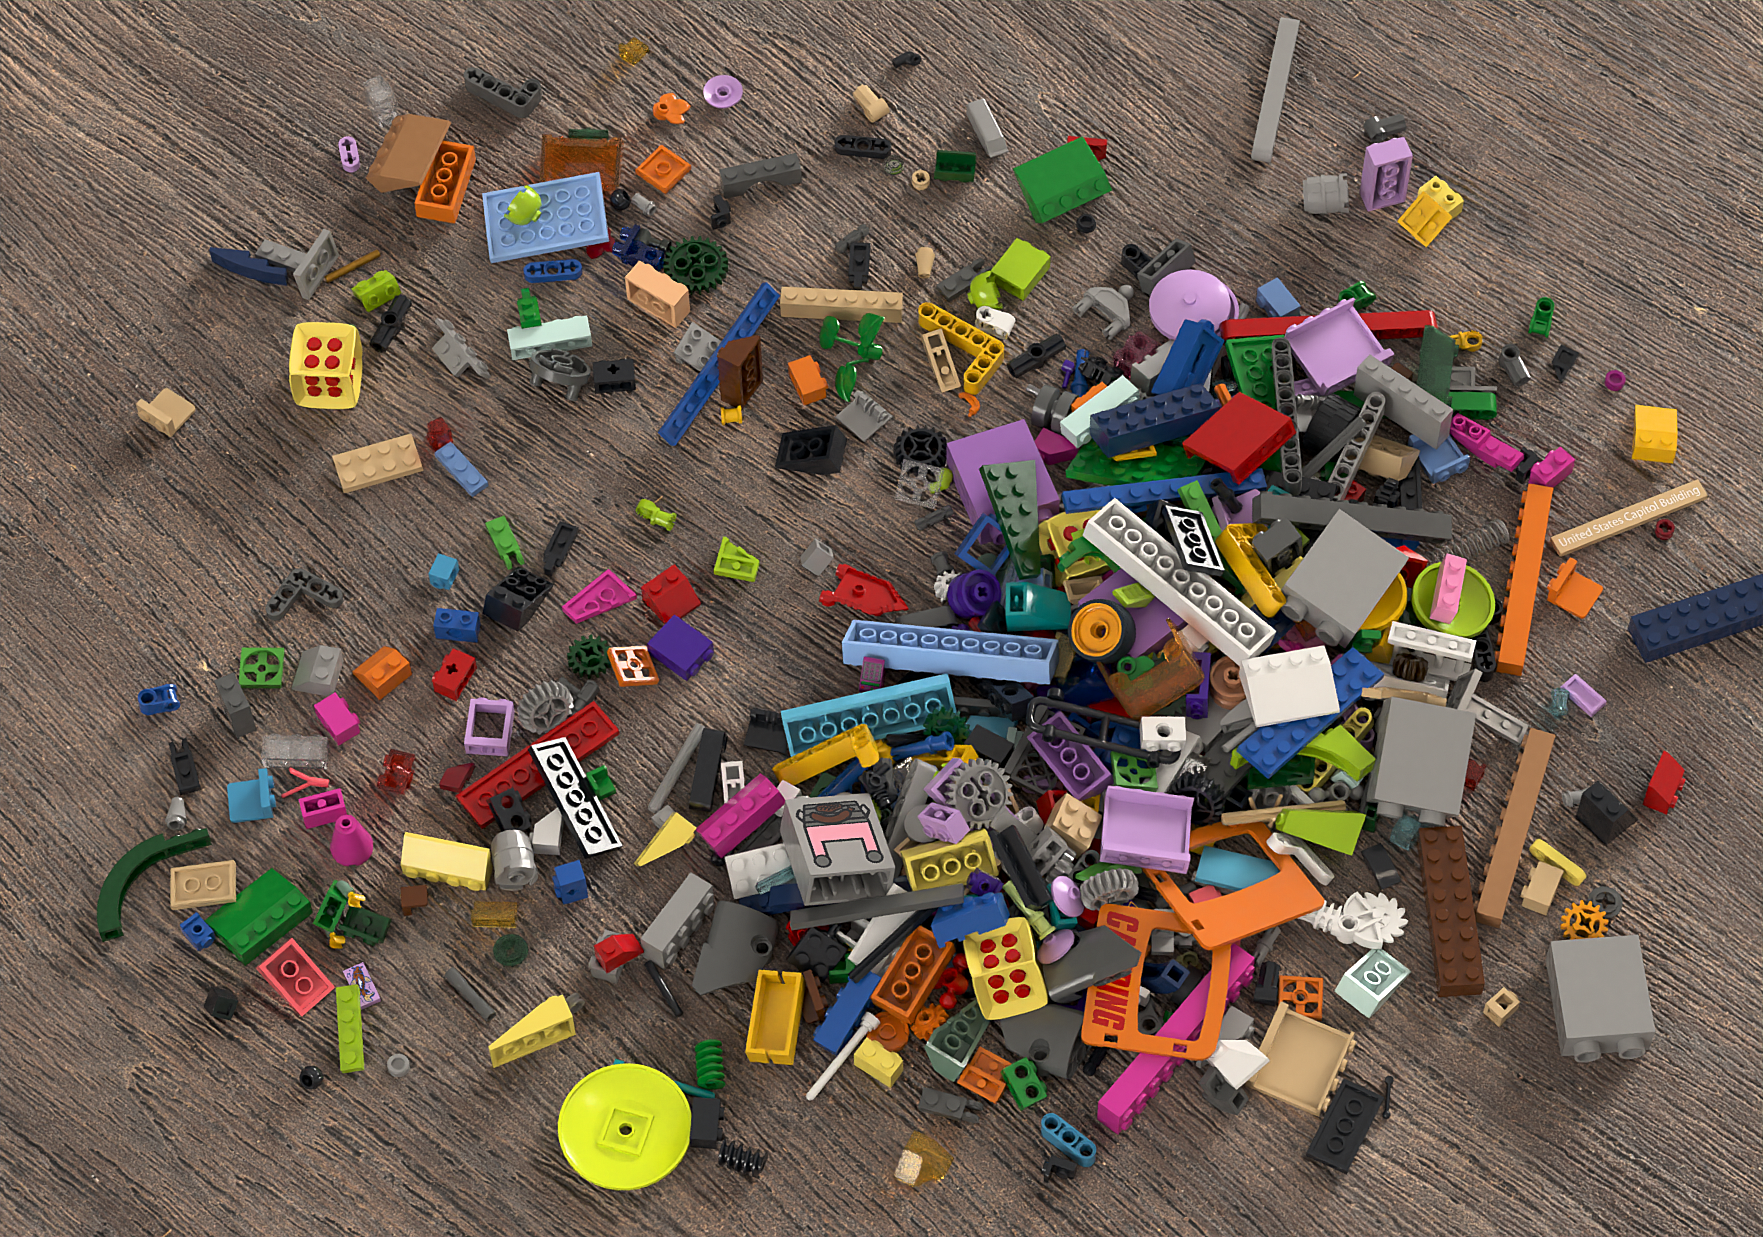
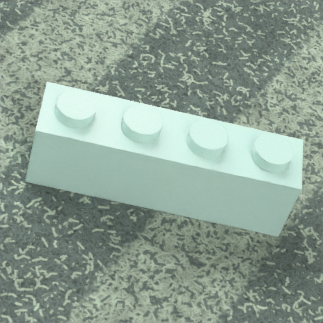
M587 315L563 320L556 319L552 322L541 323L542 326L524 329L521 326L507 329L512 360L529 358L533 352L539 350H552L553 348L569 351L592 347Z
M1122 375L1060 421L1061 434L1077 448L1088 443L1092 438L1089 434L1090 415L1139 401V390Z

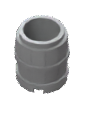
M1347 173L1339 174V176H1314L1303 180L1304 211L1309 212V214L1323 215L1335 212L1349 213V208H1345L1349 206L1347 180H1344L1348 179Z
M506 830L497 834L491 843V863L495 870L494 878L496 885L499 884L500 889L507 891L522 890L523 885L528 883L529 886L533 885L538 879V871L534 863V851L528 836L520 830Z

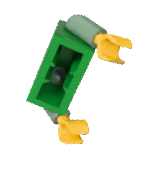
M343 880L333 881L313 922L314 925L323 928L327 937L330 938V947L337 949L343 948L341 943H345V937L336 935L335 927L347 903L349 906L361 908L360 900L365 901L364 895L355 894L354 889Z

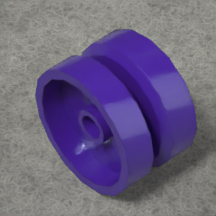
M982 569L956 576L952 579L947 591L948 603L951 609L959 617L965 619L983 616L992 602L996 600L999 603L1001 602L1002 595L1000 583L996 577L989 571Z

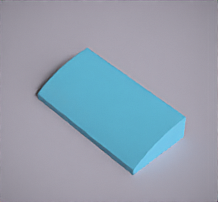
M1204 846L1195 881L1239 891L1266 880L1280 871L1269 860Z

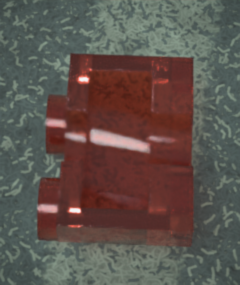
M390 749L389 755L386 754L383 761V767H386L385 773L383 775L380 774L377 780L378 789L405 795V789L410 788L415 770L412 769V766L416 760L415 754Z

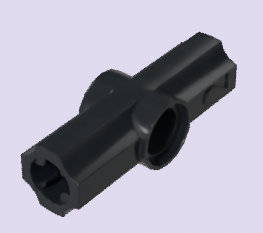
M396 295L388 310L381 315V323L370 341V347L380 353L386 352L394 336L400 333V325L412 306V301L406 296Z
M1055 333L1040 343L1031 344L1026 352L1007 362L1006 367L1012 377L1017 379L1032 369L1042 368L1045 361L1065 350L1066 344L1061 335Z

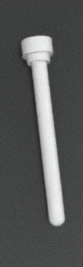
M866 1012L861 1018V1027L806 1094L808 1100L811 1101L818 1095L866 1033L878 1027L881 1022L873 1014Z

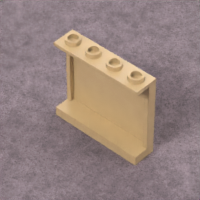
M1280 1001L1259 1048V1051L1270 1061L1247 1080L1245 1086L1320 1117L1321 1112H1326L1331 1101L1328 1098L1330 1092H1335L1339 1080L1336 1078L1339 1071L1343 1073L1348 1063V1060L1345 1059L1347 1053H1352L1357 1042L1354 1040L1355 1032L1351 1031L1349 1035L1289 1010V1005Z

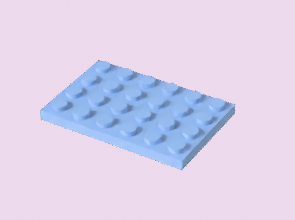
M599 172L529 185L541 198L542 206L539 211L542 214L536 222L531 221L523 226L513 224L504 218V214H509L510 211L507 208L518 192L522 191L524 193L527 190L524 186L482 193L491 263L609 242Z

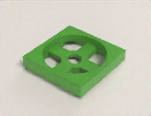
M242 648L239 672L241 688H282L284 648ZM251 655H259L256 664H246V660ZM268 655H274L279 660V665H269L267 663ZM265 666L266 670L260 672L258 671V667ZM245 673H254L257 676L256 682L248 679ZM269 673H277L271 680L265 682L266 676Z
M1111 751L1110 757L1114 786L1150 792L1157 791L1156 768L1148 767V769L1137 766V760L1146 762L1147 760ZM1119 759H1127L1128 766H1117V762ZM1130 769H1135L1137 774H1132ZM1122 776H1126L1128 779H1130V782L1125 780ZM1140 777L1150 778L1144 784L1139 783Z

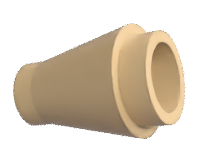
M921 247L917 249L915 254L918 277L926 279L930 277L935 254L932 248Z

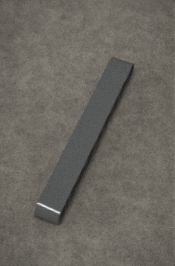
M1280 337L1272 342L1271 353L1276 411L1292 419L1296 433L1279 448L1282 485L1284 491L1292 494V496H1296L1302 490V467L1291 346L1286 338Z

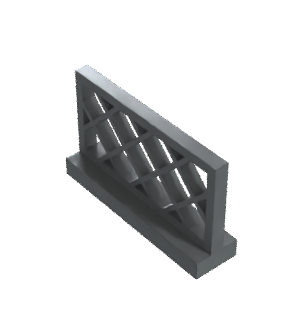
M1039 705L1035 712L1034 720L1037 724L1042 725L1056 713L1048 710V706ZM1068 720L1080 735L1084 734L1086 728ZM1027 726L1004 768L1005 772L1003 775L1010 777L1006 781L1007 783L1012 781L1042 796L1048 790H1053L1059 778L1054 772L1048 773L1045 765L1047 764L1035 748H1032L1033 745L1027 739V736L1034 731ZM1037 752L1040 761L1029 764L1027 755ZM1042 765L1045 775L1034 777L1031 768ZM1026 769L1030 775V779L1026 780L1016 777L1019 771ZM1047 779L1049 784L1047 791L1038 788L1036 781Z

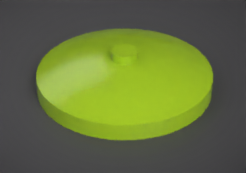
M1441 562L1425 568L1416 579L1411 592L1412 607L1420 622L1429 630L1467 639L1475 637L1485 630L1495 611L1494 594L1486 579L1475 569L1466 565L1458 611L1452 622L1447 624L1430 619Z

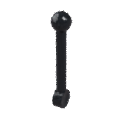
M1390 1075L1385 1077V1084L1387 1086L1385 1111L1382 1113L1384 1119L1391 1117L1389 1105L1391 1085L1394 1082V1078Z

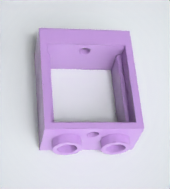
M486 698L470 700L464 741L466 754L508 757L515 713L512 701L506 699L488 700ZM476 712L506 714L502 739L473 737Z

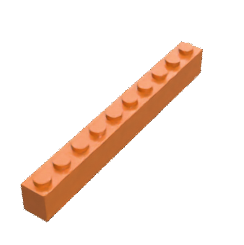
M1529 483L1527 491L1522 492L1521 503L1525 504L1524 509L1520 508L1518 520L1521 521V526H1517L1515 538L1519 539L1518 544L1514 543L1512 556L1516 557L1515 561L1510 562L1509 567L1512 579H1508L1506 585L1509 597L1504 598L1503 609H1506V615H1501L1499 627H1503V633H1498L1496 645H1500V651H1495L1494 655L1497 664L1496 672L1517 676L1522 675L1553 487Z

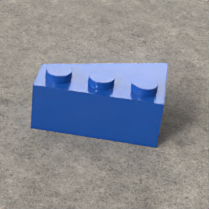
M989 892L979 897H965L964 903L939 907L931 928L940 949L946 947L945 942L958 938L960 942L966 940L965 935L976 931L980 935L1006 926L1010 913L1002 892Z

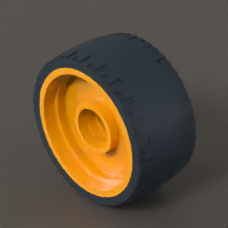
M1093 599L1080 605L1072 614L1068 625V638L1075 652L1082 658L1098 664H1111L1126 656L1132 649L1136 638V625L1129 611L1122 605L1106 599ZM1106 628V633L1102 637V630Z

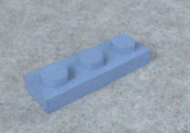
M451 441L434 452L438 461L471 497L488 487V481Z

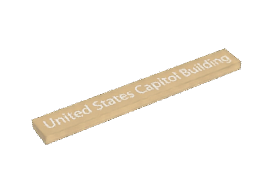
M1697 479L1551 537L1550 542L1559 557H1562L1706 500L1708 495Z

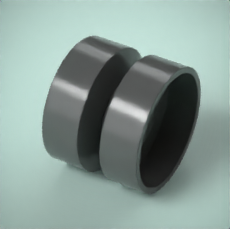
M1045 384L1035 400L1031 424L1042 429L1043 427L1047 429L1051 424V431L1062 435L1060 421L1072 413L1071 404L1080 396L1068 391H1064L1060 396L1059 388Z

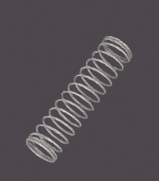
M1497 518L1494 521H1490L1488 525H1482V528H1476L1474 532L1469 531L1467 535H1461V538H1454L1453 542L1448 541L1446 545L1442 544L1439 548H1433L1432 552L1427 551L1425 555H1420L1424 556L1432 565V562L1427 557V553H1431L1435 564L1434 557L1440 562L1434 554V550L1437 549L1439 550L1442 562V555L1445 557V554L1441 551V547L1445 546L1446 552L1449 554V550L1454 555L1448 547V544L1452 543L1456 556L1458 555L1455 547L1460 552L1462 558L1465 556L1468 560H1471L1470 550L1475 557L1479 555L1478 549L1481 553L1485 554V546L1490 551L1493 549L1491 541L1496 547L1500 545L1499 540L1504 544L1508 543L1510 539L1509 532L1505 524ZM1484 526H1487V527H1488V532H1489L1490 538L1488 537V535H1487V534L1485 533V531L1483 530V527H1484ZM1498 528L1501 530V532H1502V534H1503V536H1504V539H1503L1502 536L1500 535V533H1499V531H1498ZM1476 530H1481L1483 542L1476 534ZM1490 530L1495 535L1498 545L1494 542ZM1470 533L1474 534L1476 545L1473 542V540L1469 537ZM1483 533H1484L1485 536L1487 537V539H1488V541H1489V543H1490L1491 549L1488 547L1487 543L1485 542ZM1463 536L1467 537L1469 548L1464 543V541H1462ZM1476 536L1481 542L1484 552L1480 549ZM1455 540H1460L1462 552L1455 544ZM1469 540L1474 545L1477 555L1473 552ZM1462 543H1463L1464 546L1466 547V549H1467V551H1468V553H1469L1470 559L1467 557V555H1466V553H1465V551H1464V549H1463Z

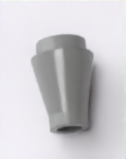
M180 797L172 798L165 819L167 827L172 830H181L187 823L184 799Z

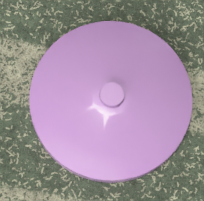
M1181 270L1167 275L1154 287L1149 300V312L1154 326L1161 334L1174 340L1185 319L1199 322L1201 319L1209 320L1214 324V333L1218 334L1220 332L1219 324L1222 321L1228 320L1230 316L1231 302L1225 286L1213 275L1199 270Z

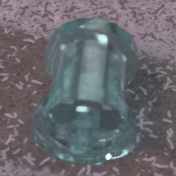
M1563 688L1551 690L1552 705L1549 706V712L1556 716L1568 714L1566 706L1570 692Z

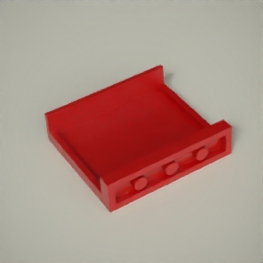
M1239 392L1182 444L1187 458L1190 459L1194 455L1203 458L1229 472L1233 482L1239 485L1296 433L1290 417Z

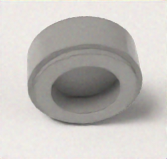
M403 1054L392 1055L387 1061L389 1073L394 1077L405 1076L410 1069L408 1058Z

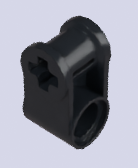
M1127 244L1122 251L1121 264L1139 281L1137 273L1153 258L1144 253L1137 245Z

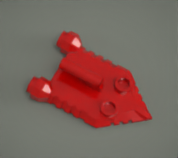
M839 564L836 569L835 575L842 580L835 592L823 590L819 597V602L826 607H831L836 602H841L843 605L851 608L854 607L853 609L856 610L860 609L862 610L861 612L874 616H881L883 613L893 611H907L909 609L891 582L881 578L878 579L873 575L870 576V574H865L862 571H857V569L847 564Z

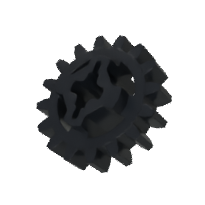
M1390 477L1387 478L1384 486H1380L1377 489L1372 506L1384 504L1387 505V508L1397 507L1400 492L1397 491L1399 487L1398 480Z

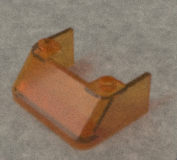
M1170 618L1166 619V622L1174 637L1168 640L1163 647L1167 660L1136 679L1130 681L1129 677L1123 672L1113 674L1105 664L1096 662L1110 690L1126 713L1133 719L1141 720L1142 717L1152 715L1199 686L1204 680V672L1182 630Z

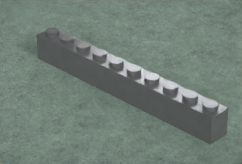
M1270 491L1260 492L1259 495L1252 498V523L1271 525L1274 521L1282 520L1286 517L1294 528L1324 531L1340 509L1379 537L1444 544L1452 539V515L1444 514L1443 511H1432L1430 513L1425 512L1424 509L1406 510V507L1401 506L1387 508V505L1384 504L1368 506L1366 502L1351 504L1348 500L1333 502L1329 498H1319L1316 500L1311 499L1310 496L1292 497V494L1288 493L1273 495V492Z

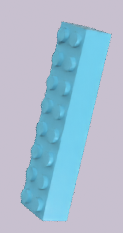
M947 673L781 711L790 756L792 757L860 724H867L874 740L885 738L887 734H904L925 729L923 724L929 713L932 714L935 708L940 711L941 707L944 706L946 711H949L950 707H952L953 713H956V707Z

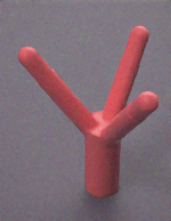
M290 767L289 771L291 774L308 782L282 794L281 797L285 798L309 786L328 788L329 779L309 777Z

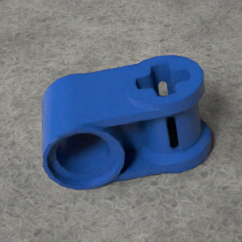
M165 684L141 690L138 694L140 711L144 715H153L179 709L180 701L177 700L176 696L177 686Z

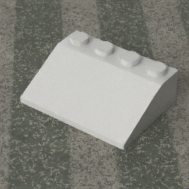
M1325 646L1241 660L1239 677L1256 727L1340 712L1331 664Z

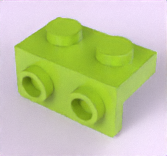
M387 270L379 271L370 279L360 281L357 286L351 288L354 296L362 301L367 312L374 310L402 293L396 278Z

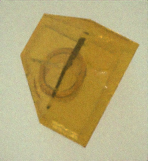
M914 1130L904 1147L894 1178L912 1187L922 1185L923 1182L943 1179L954 1161V1157L934 1139Z

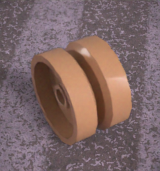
M1228 656L1219 659L1212 666L1210 672V695L1221 708L1232 710L1246 699V695L1239 677L1240 666Z

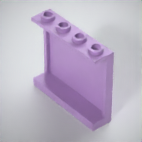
M1354 297L1349 300L1344 299L1331 309H1324L1315 317L1310 316L1306 318L1303 323L1297 326L1296 324L1290 326L1284 336L1290 342L1291 353L1322 396H1328L1356 381L1357 367L1369 355H1372L1385 365H1389L1394 356L1390 348L1387 350L1382 348L1353 307Z
M1108 785L1104 798L1100 862L1187 874L1191 855L1189 854L1191 809L1194 798Z

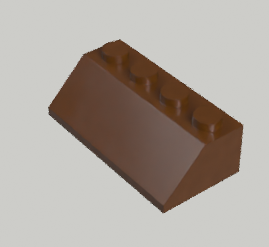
M758 335L728 341L725 347H721L717 353L721 401L735 408L741 405V411L763 382L761 339Z

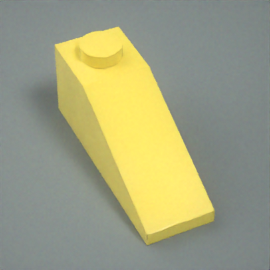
M672 812L633 864L642 866L683 846L685 843L689 844L696 835L693 833L696 827L677 812Z

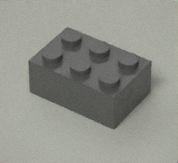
M1286 517L1282 520L1274 521L1270 529L1266 532H1259L1252 541V548L1272 578L1280 569L1287 568L1296 558L1303 556L1302 537Z

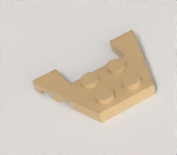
M1390 687L1362 688L1361 695L1362 697L1377 699L1397 697L1446 707L1447 698H1442L1428 692Z

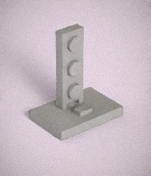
M323 229L307 254L265 239L255 253L257 259H268V263L294 272L293 275L302 298L310 300L324 279V276L339 257V253L331 231Z
M1475 668L1458 676L1446 707L1476 713L1475 722L1516 745L1521 744L1529 725L1473 694L1483 672Z

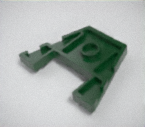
M1296 754L1269 779L1257 769L1250 768L1247 789L1312 784L1316 758Z

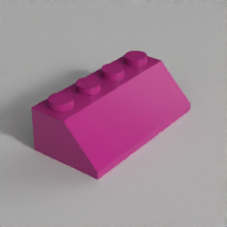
M760 773L696 828V832L720 858H723L785 804V799L770 780Z

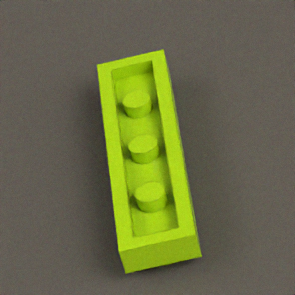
M357 984L336 987L340 1071L342 1073L364 1070L360 988Z

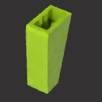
M1282 808V811L1276 817L1275 829L1352 856L1366 815L1357 811Z

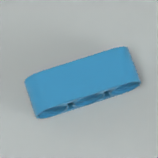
M1049 1113L1043 1116L1041 1134L1047 1141L1082 1167H1089L1094 1164L1096 1146L1091 1140L1058 1115ZM1048 1124H1053L1056 1126V1128L1048 1129L1046 1128V1126ZM1069 1137L1074 1141L1066 1143L1063 1139ZM1088 1151L1091 1155L1083 1156L1081 1152Z

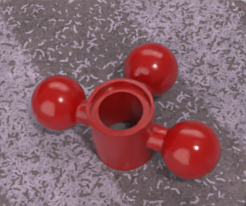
M958 953L954 956L952 962L955 968L950 967L944 970L933 988L941 989L944 985L948 988L947 992L943 993L939 999L940 1005L946 1010L954 1008L957 1003L955 995L963 994L968 988L969 982L961 974L963 970L968 968L964 953Z

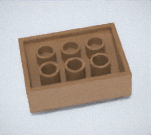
M413 114L396 116L392 121L389 132L384 137L381 148L377 151V156L369 168L366 179L381 193L422 185L451 122L449 120Z

